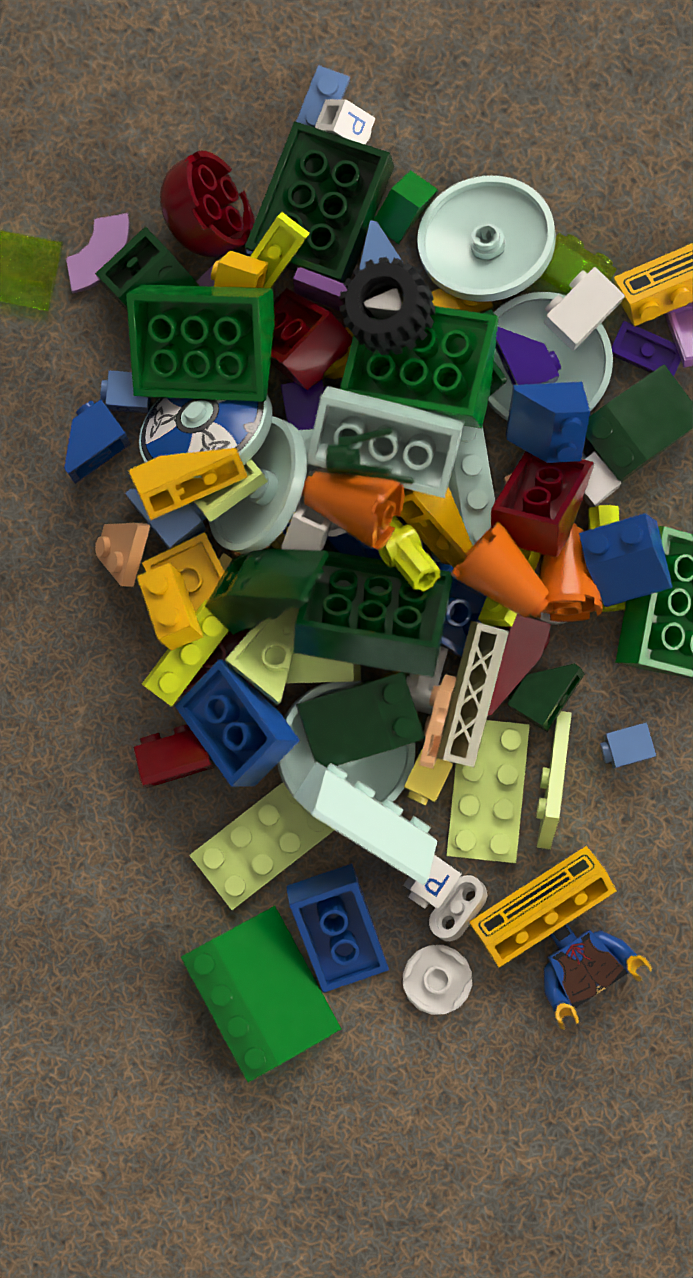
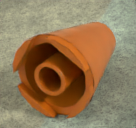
M317 471L312 477L308 476L305 479L301 495L304 497L305 505L367 546L381 549L386 545L395 530L394 527L389 526L393 516L400 517L404 502V486L393 479Z
M496 522L494 527L490 528L464 555L465 560L461 565L457 563L450 573L458 581L524 618L530 614L537 617L549 604V601L545 598L549 591L504 526L499 522Z
M576 523L573 524L570 535L558 557L543 556L539 578L549 591L545 597L549 604L542 612L550 614V621H584L590 619V612L596 611L598 616L603 610L601 595L587 569L579 535L584 530L577 527Z

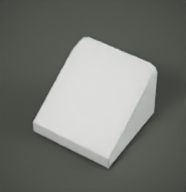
M394 288L370 298L364 303L375 318L387 319L399 311L404 297Z

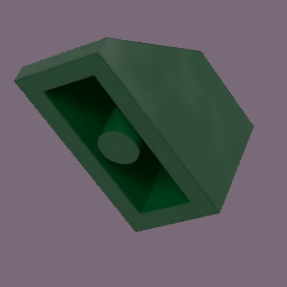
M575 663L528 674L508 695V699H510L508 706L521 717L548 732L585 674L581 667Z

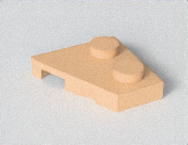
M104 524L102 534L96 541L95 551L97 558L120 586L134 587L150 530L149 524Z
M445 674L440 686L434 685L429 706H433L431 716H428L424 728L426 739L419 763L421 766L433 769L438 759L436 757L457 678L455 676Z

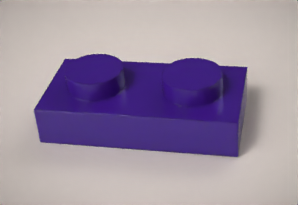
M623 321L611 347L612 356L650 373L665 364L674 376L681 362L675 343L640 327H634L633 324Z

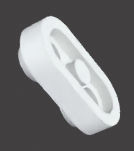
M466 875L460 877L439 909L435 907L430 915L429 926L433 934L444 941H454L460 938L469 927V921L476 917L487 900L485 885L474 876ZM475 891V897L467 901V893ZM454 919V926L451 929H446V922Z

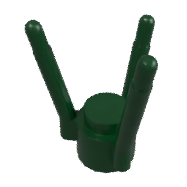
M392 428L376 430L352 437H339L338 444H329L327 447L326 468L328 473L354 474L365 477L393 479L406 484L414 483L412 477L393 474L390 468L360 464L359 449L352 447L353 444L391 435L393 433Z

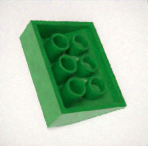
M141 285L126 293L133 396L262 402L266 400L275 325L273 288Z
M435 306V314L430 315L434 322L432 328L426 327L424 329L427 334L424 340L416 339L414 341L416 347L411 350L407 346L403 347V353L397 355L392 350L389 351L388 355H381L377 349L375 352H372L364 344L361 345L353 336L340 387L341 390L465 420L464 426L482 429L490 396L499 319L497 315ZM371 314V319L384 320V319H377V318H375V317Z
M658 526L673 588L626 601L615 663L693 679V534L665 526Z
M276 906L267 909L181 956L247 1082L281 1065L342 1029Z

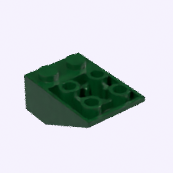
M146 226L95 273L103 287L126 310V293L141 285L200 286Z
M269 548L241 554L231 560L205 607L232 634H236L246 628L252 630L260 622L268 618L276 619L284 611L292 607L298 609L304 605L310 597L309 590L313 583L324 572L322 567L329 554L326 551Z

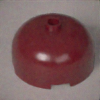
M203 150L197 151L179 161L167 172L160 189V207L168 229L183 247L200 256L219 257L245 245L255 219L245 191L243 190L238 193L236 185L228 174L232 168L217 155ZM239 196L244 206L243 218L236 208L228 206L237 201Z

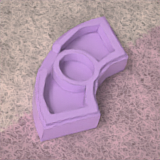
M128 213L94 219V232L88 245L79 253L66 258L72 293L84 291L100 283L95 273L128 243L130 227Z

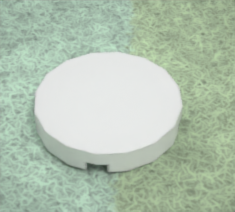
M429 945L416 951L407 961L403 972V988L409 1001L419 1010L431 1015L447 1014L458 1009L468 998L472 987V973L467 960L457 950L445 945Z

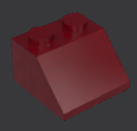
M188 724L173 728L174 735L161 738L160 733L140 738L141 745L134 746L142 786L150 788L214 768L211 757Z

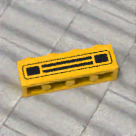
M693 243L614 276L615 286L625 295L620 304L634 327L693 302Z
M585 846L469 921L496 965L501 967L617 892L605 868L590 849Z

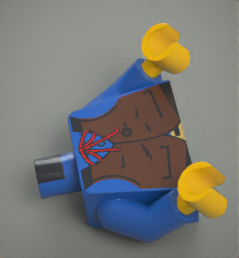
M567 923L550 934L559 949L547 956L549 963L544 967V993L555 1012L558 1026L564 1030L565 1027L562 1019L565 1016L574 1017L576 1024H578L579 1019L575 1010L577 1007L629 972L636 981H642L636 973L638 967L646 966L650 971H652V967L646 958L638 956L622 939L601 930L593 933L590 930H586L576 937Z

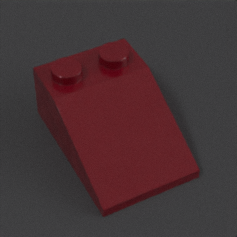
M287 288L275 299V325L270 363L294 383L308 390L311 386L320 382L325 371L347 353L353 337L330 311Z
M525 451L491 508V528L494 527L496 522H499L504 526L518 548L558 557L572 530L594 468V462L581 459V461L546 463Z

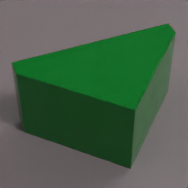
M410 170L391 188L373 221L379 224L388 238L399 245L435 196L438 189Z

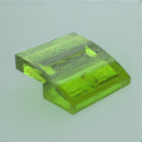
M0 229V302L49 311L64 242Z

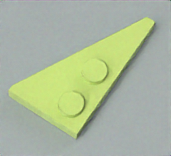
M292 607L284 611L276 619L268 618L260 622L259 625L250 630L225 659V662L277 705L282 700L294 650L295 622L299 608L294 609Z
M561 711L556 718L549 768L543 767L540 788L545 789L544 798H539L536 819H541L537 848L551 849L558 825L571 712Z

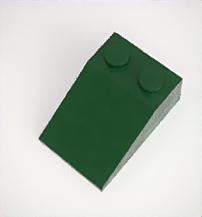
M664 364L589 416L586 437L616 478L623 482L693 430V402Z
M391 671L296 704L314 762H318L326 768L330 763L335 766L425 739L404 672Z

